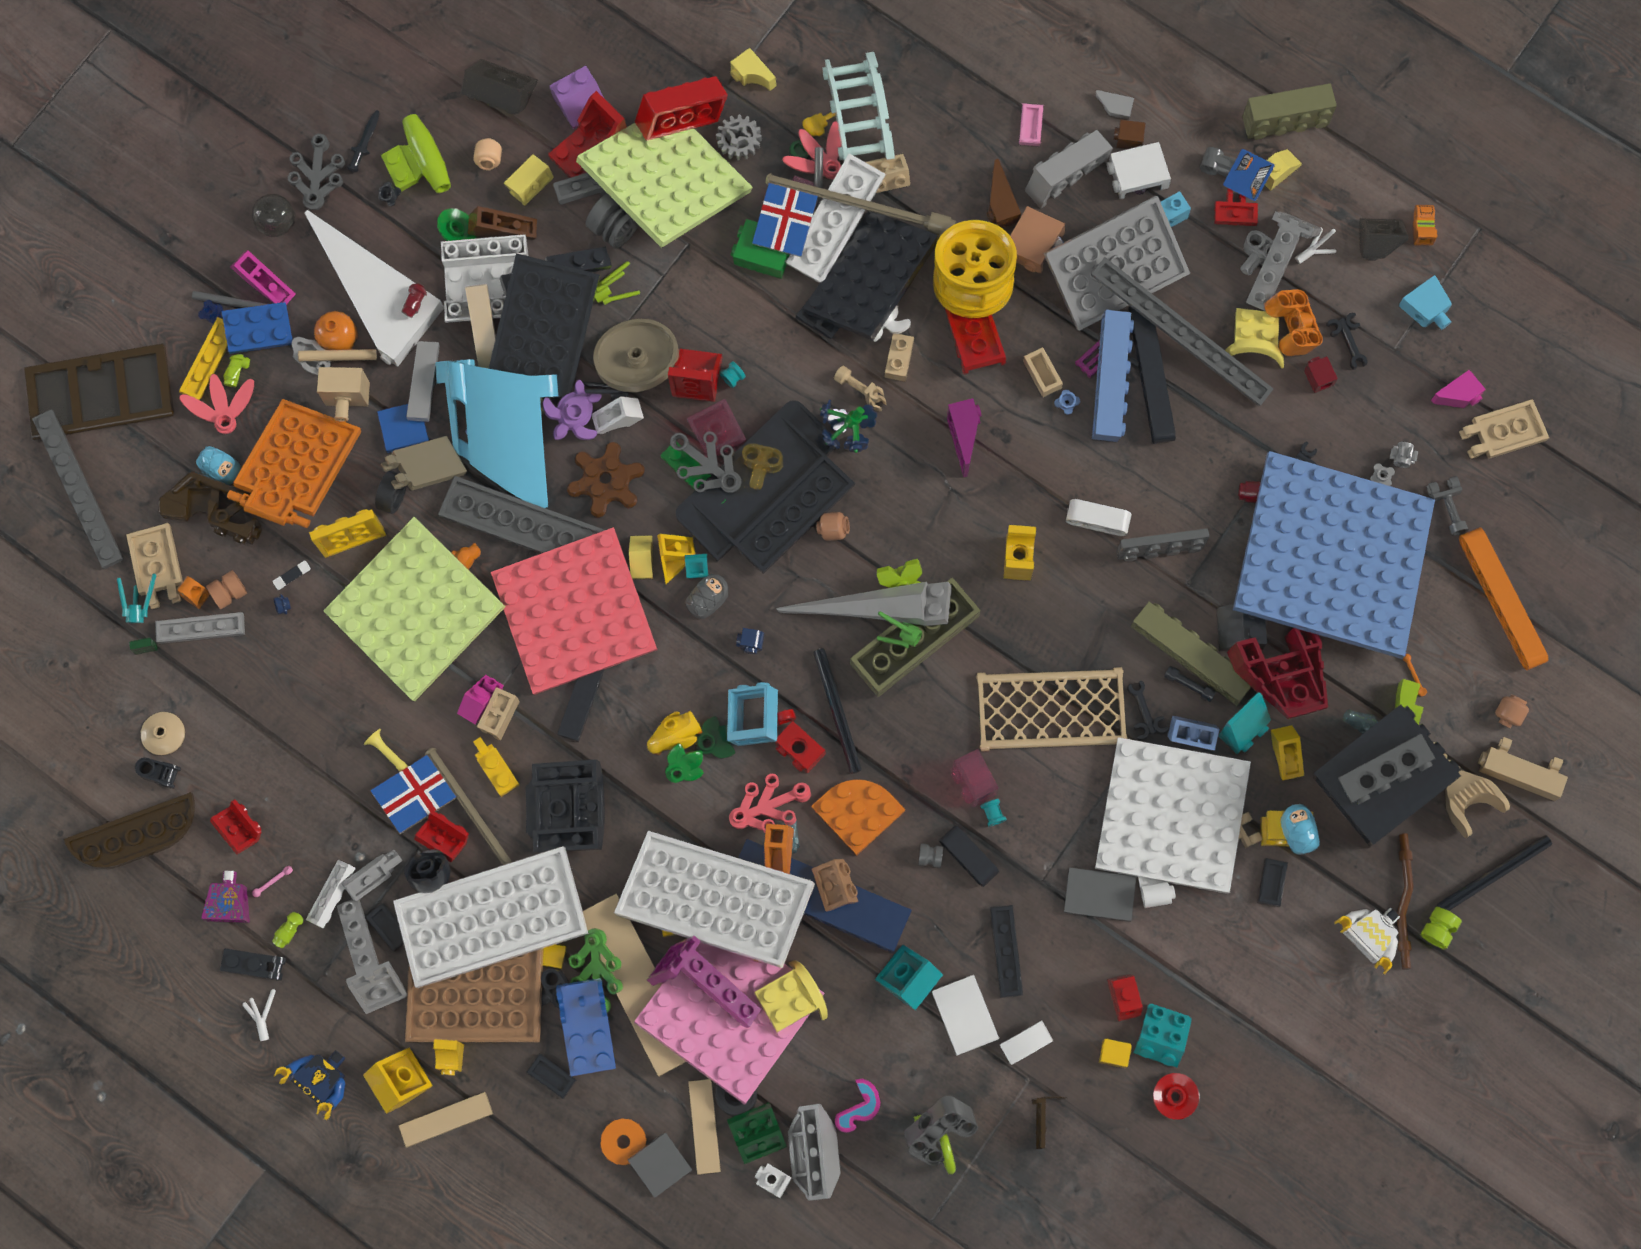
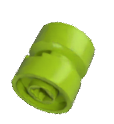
M1435 907L1429 918L1431 923H1427L1424 926L1420 935L1432 945L1441 949H1447L1453 939L1451 933L1457 932L1462 921L1450 911L1441 907Z

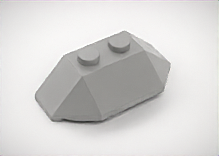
M821 1104L800 1106L788 1131L792 1179L806 1195L805 1197L808 1201L827 1199L831 1197L841 1174L836 1126Z

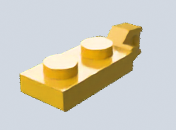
M481 737L473 741L479 750L475 754L477 761L501 797L520 785L492 744L486 746Z

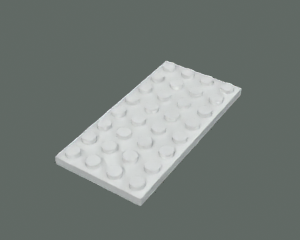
M648 831L614 913L617 916L686 938L695 935L702 943L783 968L815 884L807 879Z
M563 846L444 884L440 889L432 893L420 892L393 901L415 988L433 984L589 934L566 849Z

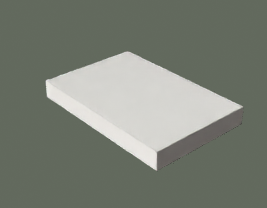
M974 975L932 991L957 1056L999 1039Z

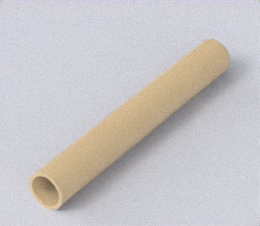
M376 349L298 351V361L377 359Z

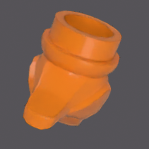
M473 543L470 547H462L459 551L453 550L451 553L469 570L474 560L480 556L481 551L476 543Z

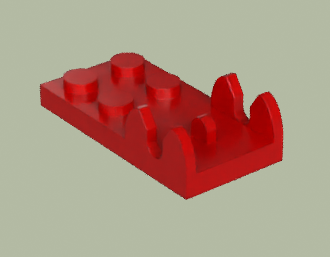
M944 307L955 340L957 356L961 359L964 375L969 374V370L1000 363V365L1006 364V355L992 314L981 318H968L956 315Z

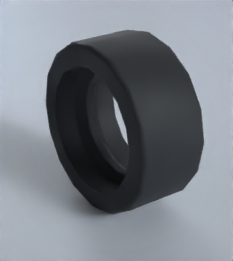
M387 471L383 476L376 493V509L394 514L399 509L407 487L394 489L391 481L396 480L395 475L399 473Z

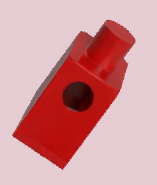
M1127 974L1107 979L1118 1022L1141 1016L1143 1007L1135 977Z

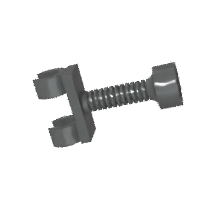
M1457 476L1450 477L1447 480L1449 488L1447 491L1440 492L1436 481L1428 483V486H1426L1430 498L1435 499V501L1444 500L1452 525L1449 526L1452 536L1469 530L1466 521L1460 520L1452 500L1453 498H1451L1460 495L1462 492Z

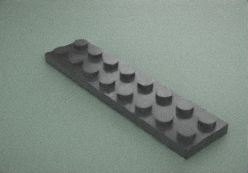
M454 476L438 513L441 518L540 554L605 531L596 526Z

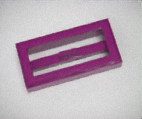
M1100 340L1075 362V365L1080 367L1081 371L1085 372L1089 378L1097 373L1098 364L1092 370L1089 368L1098 361L1099 353L1086 365L1083 362L1099 348Z

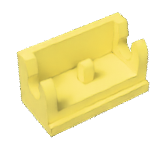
M532 155L504 184L511 190L510 193L525 206L554 176L548 165L535 155Z

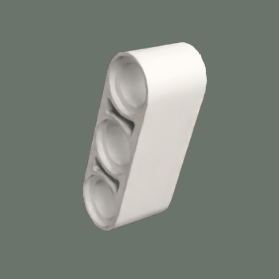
M1072 499L1070 500L1066 522L1082 528L1126 536L1132 514L1123 509Z

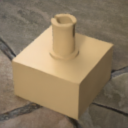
M319 367L317 392L326 406H336L334 417L336 421H348L349 406H368L370 382L362 368Z

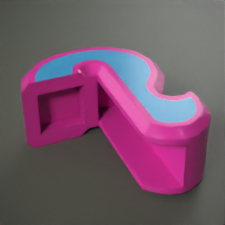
M865 1079L855 1080L864 1102L836 1115L835 1125L843 1133L855 1131L856 1125L853 1124L855 1120L866 1122L872 1120L879 1112L881 1102L878 1091L871 1082Z

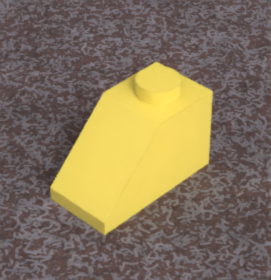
M1288 149L1275 153L1267 160L1274 164L1275 167L1265 186L1271 191L1298 169L1302 163Z

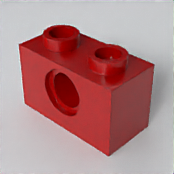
M793 721L783 730L775 742L777 746L775 749L783 757L788 755L793 760L792 765L800 772L804 770L806 773H809L826 754L825 749ZM796 744H801L805 747V750L800 754L795 753L792 749Z

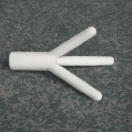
M1332 229L1319 241L1320 235L1315 236L1310 247L1295 257L1296 261L1301 264L1313 254L1336 253L1335 249L1316 250L1336 230Z
M272 989L262 1017L253 998L249 999L252 1009L246 1002L243 1003V1007L256 1022L260 1041L269 1039L265 1020L276 992L275 989Z

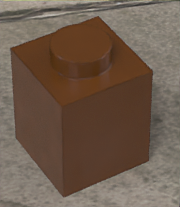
M1120 120L1119 127H1115L1113 140H1117L1116 148L1132 149L1143 146L1145 122Z

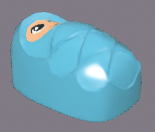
M210 446L202 450L196 459L198 468L205 476L228 485L234 482L241 470V465L233 457Z
M1294 804L1288 807L1281 817V827L1291 850L1299 855L1316 850L1319 847V835L1311 811L1302 804Z

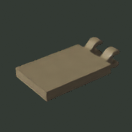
M447 436L394 450L391 455L385 457L386 462L381 463L385 472L395 468L399 469L400 473L395 475L396 480L391 481L395 490L408 486L410 491L453 479L454 476H464L467 472Z

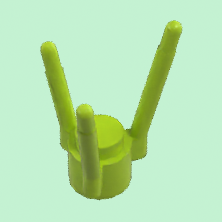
M628 261L598 283L595 299L598 303L603 301L606 305L611 301L640 294V291H634L612 297L608 296L612 294L608 286L625 274L622 270L630 264Z

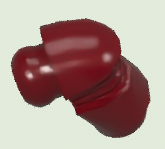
M419 283L409 286V294L401 310L409 318L418 314L424 296H427L424 286Z

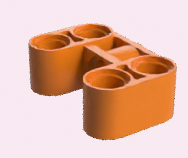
M1298 289L1279 291L1265 302L1264 308L1266 313L1271 317H1284L1290 332L1280 339L1278 343L1279 349L1284 355H1305L1322 343V335L1304 291Z

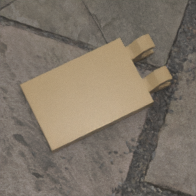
M1533 399L1474 417L1472 419L1473 425L1465 426L1459 432L1462 440L1476 434L1479 436L1481 444L1472 446L1471 450L1467 451L1470 459L1485 453L1487 458L1490 459L1549 439Z
M166 523L126 534L138 593L141 596L147 595L152 574L155 573L156 580L149 603L151 609L160 607L156 592L167 589L169 600H172V603L180 602L181 596L177 591V586L181 585L183 580L170 524Z

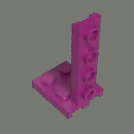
M695 935L671 946L647 979L654 986L661 982L665 983L670 978H676L682 971L746 1028L751 1026L762 1010L695 950L701 942Z

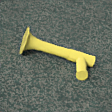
M378 729L366 740L364 745L368 744L376 747L401 772L408 765L382 741L380 737L381 729Z

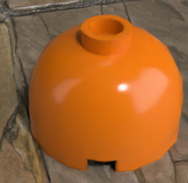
M327 312L315 324V340L323 349L351 350L353 348V344L358 337L357 327L353 320L343 312Z

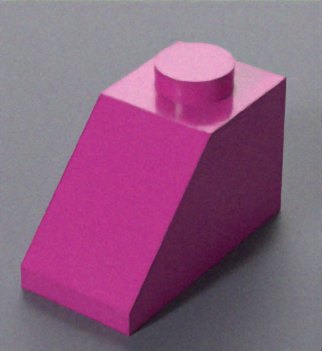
M1468 370L1438 391L1431 401L1433 404L1465 408L1469 404L1474 406L1483 399L1481 395L1486 389L1473 373Z

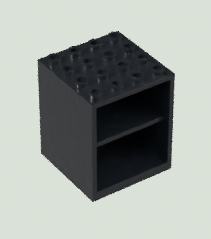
M1401 704L1313 774V779L1369 847L1376 844L1461 777L1459 774L1461 769L1453 759L1448 761L1443 755L1446 751L1438 741L1433 743L1429 738L1431 735L1430 731L1424 724L1418 725L1414 720L1416 717L1414 712L1408 706L1404 708ZM1422 734L1435 757L1431 761V767L1421 772L1417 768L1410 772L1412 777L1399 783L1397 779L1389 783L1391 788L1380 794L1376 790L1368 794L1370 796L1369 800L1359 805L1356 801L1351 804L1338 781L1339 777ZM1407 753L1402 755L1401 761L1405 766H1412L1415 759L1413 755ZM1383 765L1381 767V774L1385 777H1391L1394 774V769L1391 765ZM1367 775L1362 776L1360 784L1364 788H1370L1373 786V779Z

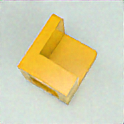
M1104 1039L1102 1041L1099 1063L1127 1068L1131 1044Z

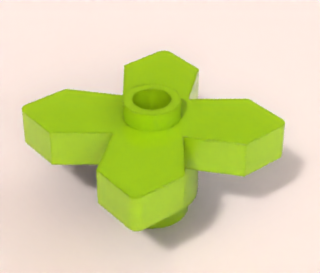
M919 559L906 561L904 566L896 569L890 566L877 569L879 584L888 588L921 583L917 581L922 575Z

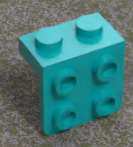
M1149 1004L1134 1053L1177 1068L1185 1051L1192 1021L1191 1017L1155 1004Z

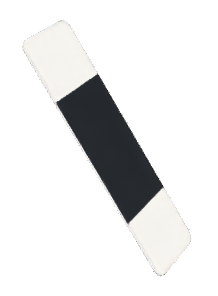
M303 561L273 580V584L277 590H280L308 572L311 568L306 561Z

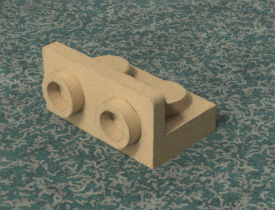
M904 154L895 155L894 159L887 160L886 158L865 162L886 174L876 193L910 185L909 169Z

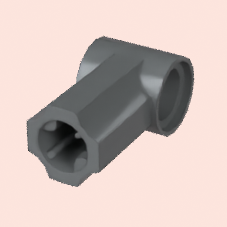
M1208 147L1199 169L1209 175L1220 174L1227 177L1236 159L1225 156L1223 151L1218 148Z

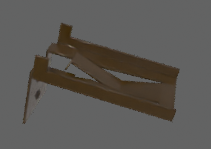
M1043 1097L1032 1100V1104H1036V1149L1046 1148V1099L1063 1100L1067 1097Z

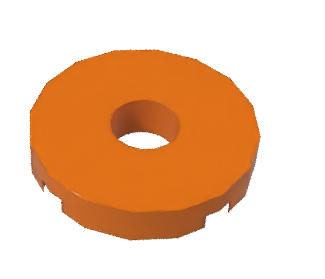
M622 1118L606 1126L602 1133L600 1144L602 1152L608 1160L618 1165L630 1164L628 1159L644 1148L647 1140L644 1130L638 1123ZM622 1135H626L630 1139V1144L625 1149L620 1148L617 1144L618 1138Z

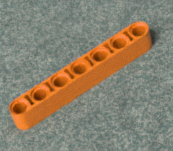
M1479 527L1460 535V545L1523 668L1530 670L1548 662L1547 652L1484 530Z

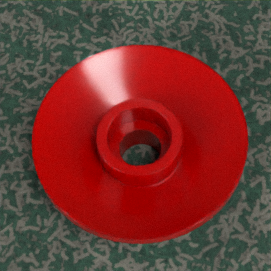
M1171 1073L1165 1075L1157 1082L1153 1092V1100L1156 1108L1162 1115L1170 1119L1180 1120L1187 1118L1196 1110L1199 1103V1091L1194 1081L1188 1076L1180 1073ZM1172 1093H1178V1101L1172 1100Z

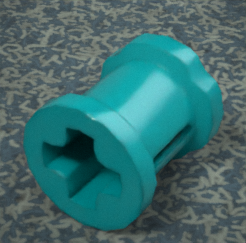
M999 799L988 801L980 806L986 813L989 821L987 823L988 827L1001 824L1007 820L999 807Z

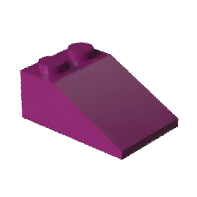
M973 398L948 404L947 422L963 477H968L978 424H980V417H982L979 404L975 405Z

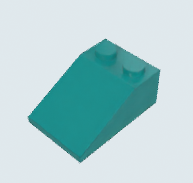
M1258 692L1227 722L1218 735L1236 754L1241 750L1245 753L1254 744L1251 741L1254 737L1258 735L1261 738L1270 729L1267 725L1271 718L1263 696Z

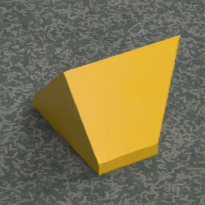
M667 534L657 535L666 584L685 567V555L695 554L693 537Z

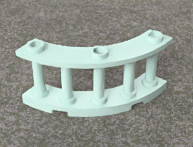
M874 52L866 53V60L863 63L831 68L829 59L825 60L826 67H822L824 80H828L833 100L830 101L831 113H835L841 143V147L838 148L839 160L845 161L848 154L855 156L879 151L885 154L887 160L894 159L892 134L889 131V124L885 123V119H889L881 75L876 70L878 63ZM863 71L868 73L864 77L841 81L834 80V76ZM862 85L872 86L874 94H871L869 97L839 101L838 89ZM867 105L877 107L878 116L875 119L843 124L841 110ZM876 127L881 129L882 140L879 143L847 148L846 132Z

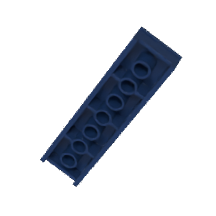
M746 839L738 859L765 867L764 846ZM791 858L790 875L813 881L815 884L803 915L890 953L895 951L912 911L911 909L855 886L858 902L844 905L832 911H825L812 871L814 867Z

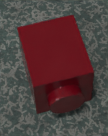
M1327 356L1321 359L1320 357H1315L1308 361L1304 372L1314 393L1335 385L1338 378Z

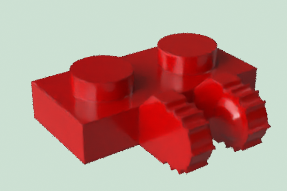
M1227 189L1226 202H1215L1214 224L1257 226L1258 203H1246V197L1239 194V202H1233V190Z

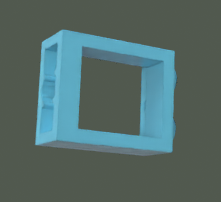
M761 682L752 687L739 685L736 689L728 690L727 741L737 746L777 741V689L771 687L769 683ZM764 697V728L743 730L744 700Z

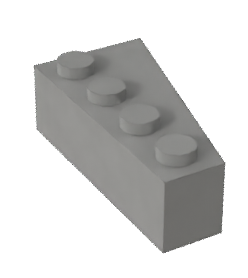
M1098 130L1091 134H1084L1075 144L1073 142L1068 144L1062 152H1055L1046 162L1043 163L1041 161L1036 164L1025 192L1041 209L1047 204L1046 201L1050 196H1053L1055 199L1061 194V191L1067 184L1070 186L1075 184L1082 177L1083 172L1087 175L1106 161L1113 147Z

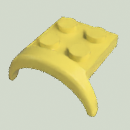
M1237 308L1235 313L1234 343L1227 347L1225 351L1231 356L1246 352L1261 353L1275 359L1279 363L1280 368L1283 369L1284 357L1278 348L1279 317H1271L1266 311Z
M796 960L789 962V965L794 970L754 992L777 1033L817 1009L821 1020H825L828 1017L826 1003L818 986L807 969Z

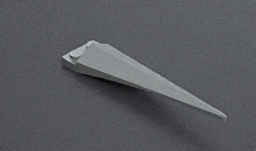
M921 582L779 607L777 611L779 613L824 614L885 620L878 615V612L881 611L898 622L925 626L948 624L951 585L949 582L932 584Z

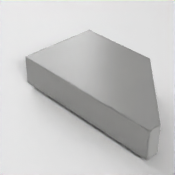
M1096 90L1095 96L1105 107L1104 109L1109 116L1129 120L1134 98Z

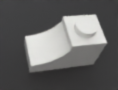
M619 397L592 413L597 434H604L621 427H630L644 418L639 399Z

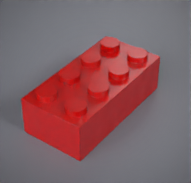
M716 76L702 78L690 83L686 82L679 86L667 87L655 92H648L643 95L635 123L646 141L716 123L720 118L728 94Z

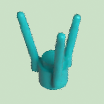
M155 573L152 574L143 609L142 605H138L137 585L134 586L133 605H128L127 609L121 578H117L122 616L126 617L127 623H144V617H147L148 606L156 580Z

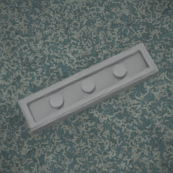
M417 341L407 420L429 422L436 375L435 362L438 361L440 347L439 342Z
M243 612L155 621L156 642L158 644L245 635Z

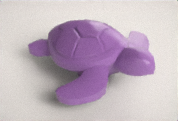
M581 380L575 383L574 392L565 395L560 400L557 408L548 397L544 398L542 402L546 416L552 420H557L559 423L553 431L555 440L564 438L568 430H572L574 435L582 440L594 439L597 435V431L583 426L589 422L592 416V403L598 402L601 399V394H586Z

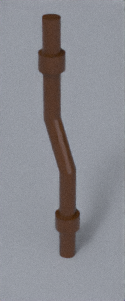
M1403 833L1399 834L1401 851L1398 852L1399 861L1402 862L1404 889L1397 911L1400 917L1397 920L1399 935L1397 948L1401 955L1402 970L1411 969L1409 951H1412L1411 941H1408L1406 913L1414 888L1411 867L1413 855L1409 848L1408 834Z

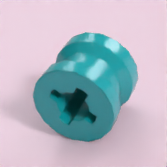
M733 361L729 363L727 369H722L719 372L722 379L731 388H734L739 380L746 378L742 369Z

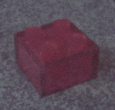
M726 399L687 418L707 458V447L703 440L704 434L707 432H713L717 436V442L715 443L717 456L721 454L720 449L722 446L730 445L734 448L747 441ZM713 435L707 436V442L714 440ZM725 448L723 453L730 450V448Z
M978 749L954 761L951 775L956 784L960 783L963 790L961 794L966 804L970 803L972 808L997 796L999 788Z

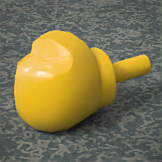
M830 112L825 116L818 113L812 117H807L803 120V129L812 137L816 135L820 137L825 133L824 127L828 125L827 120L834 117L835 113Z

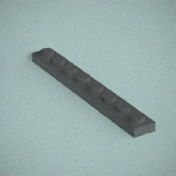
M51 409L32 418L101 567L105 570L123 561L124 558L55 412Z

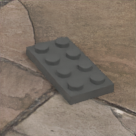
M1208 528L1122 539L1116 551L1118 560L1124 559V561L1128 562L1145 556L1146 559L1158 557V554L1167 553V556L1178 555L1181 551H1188V553L1200 552L1209 538Z

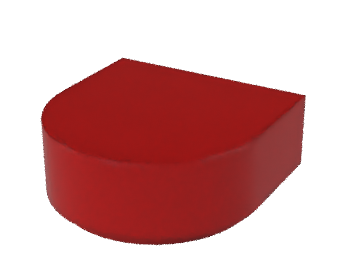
M788 709L777 713V726L795 721L794 710Z

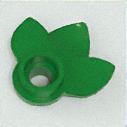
M678 743L669 751L667 755L669 764L665 769V775L670 782L694 781L704 774V771L699 767L703 761V752L701 750L685 753L682 745ZM675 771H680L679 774L673 775Z

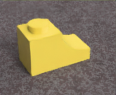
M750 48L730 62L731 76L735 81H740L743 86L749 83H756L766 87L769 91L776 87V77Z

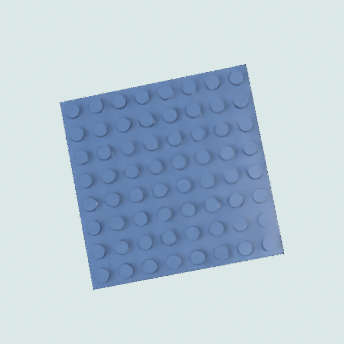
M1269 451L1265 460L1233 610L1403 659L1406 654L1435 499L1433 500L1429 497Z

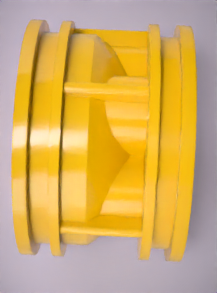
M982 220L959 222L949 227L940 236L935 248L933 289L936 298L942 306L959 316L981 318L998 312L1007 304L1013 292L1014 271L1017 260L1016 246L1011 236L1001 227ZM995 262L1000 268H993L989 263ZM957 268L964 270V274L960 276H954L951 272ZM982 275L987 282L975 283L973 279Z

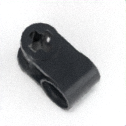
M145 757L140 758L136 762L135 772L141 778L163 787L175 788L174 781L177 773L181 771V767ZM151 764V771L148 774H143L144 766Z

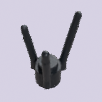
M582 381L584 386L608 388L586 389V394H611V401L619 397H628V392L616 390L605 383Z

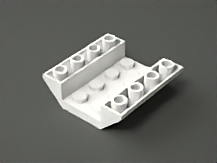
M525 235L441 242L442 263L445 268L446 301H444L446 323L471 321L465 287L487 284L493 319L501 318L506 296L500 283V276L512 272L516 253L528 256Z

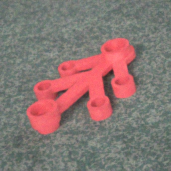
M769 774L765 778L766 787L758 805L750 808L753 798L759 794L757 784L750 782L745 786L746 795L741 806L732 810L729 815L730 824L736 829H744L750 826L765 833L766 824L775 823L771 819L761 821L753 818L762 814L783 821L786 825H793L796 822V816L793 811L787 810L783 812L774 808L792 800L801 803L808 801L811 797L809 786L806 783H798L793 787L792 791L770 800L774 789L779 786V779L776 774ZM776 779L773 784L769 783V780ZM750 788H756L754 792H748ZM801 788L805 789L802 793L797 792ZM739 815L744 816L741 820L736 819ZM789 815L793 816L791 820L785 819Z

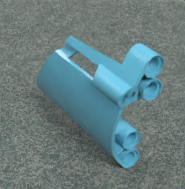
M474 359L435 362L437 384L445 383L452 442L456 453L468 459L473 467L521 500L543 508L548 507L540 398L558 396L557 375L529 376L475 366ZM456 400L461 401L465 405L468 443L459 439Z

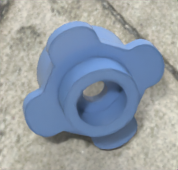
M1063 390L1059 399L1055 400L1054 405L1057 408L1060 407L1064 410L1065 414L1069 415L1073 412V408L1079 405L1080 399L1069 390Z

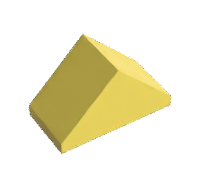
M630 536L629 561L632 579H653L652 536Z

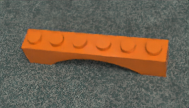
M766 824L764 842L765 867L790 874L794 828L789 825Z

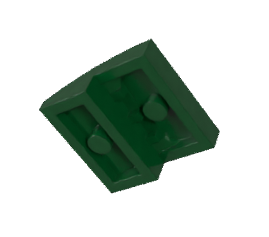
M770 1102L727 1119L744 1164L787 1147Z

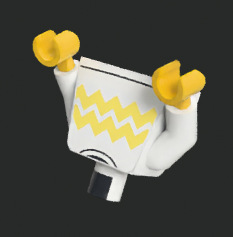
M1389 908L1383 915L1376 909L1372 912L1367 909L1352 911L1334 922L1335 924L1340 923L1343 926L1340 932L1344 933L1372 963L1377 962L1374 965L1375 968L1381 965L1384 968L1383 974L1388 972L1392 967V961L1398 944L1396 938L1398 931L1392 925L1400 918L1392 908Z

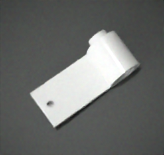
M1138 877L1144 908L1172 904V899L1176 898L1173 885L1169 886L1168 882Z

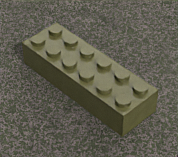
M953 578L947 581L951 585L948 624L930 626L913 624L922 631L921 638L915 647L910 645L907 649L901 645L879 641L875 638L850 658V665L877 697L881 696L980 616L981 610ZM893 624L879 636L902 640L899 637L902 629Z

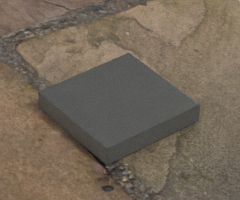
M666 1132L628 1159L654 1198L692 1171Z

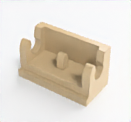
M496 687L477 728L501 741L520 702L515 695Z

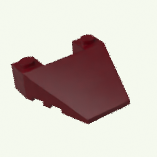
M1293 628L1284 637L1291 653L1268 659L1264 658L1256 637L1236 642L1228 650L1227 654L1235 673L1254 690L1259 692L1264 699L1287 719L1328 708L1326 681L1323 679L1324 661L1321 659L1322 641L1318 634Z

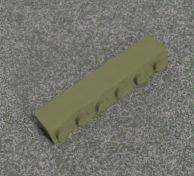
M1148 602L1133 621L1131 627L1237 706L1251 686L1235 673L1229 657L1221 656L1217 653L1216 647L1210 643L1205 644L1199 639L1200 636L1190 629L1188 631L1181 626L1180 620L1165 614L1164 609L1160 605Z

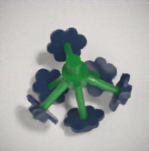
M830 399L827 404H823L822 408H820V416L823 417V423L825 424L827 420L831 424V429L836 431L832 435L827 430H823V435L825 436L823 439L826 444L840 449V443L835 438L842 432H845L848 427L852 429L853 436L847 437L844 448L849 449L853 453L867 449L869 439L859 434V424L863 429L867 427L872 428L876 425L875 418H877V412L873 411L872 405L867 404L864 407H857L855 411H850L847 414L844 409L830 410Z

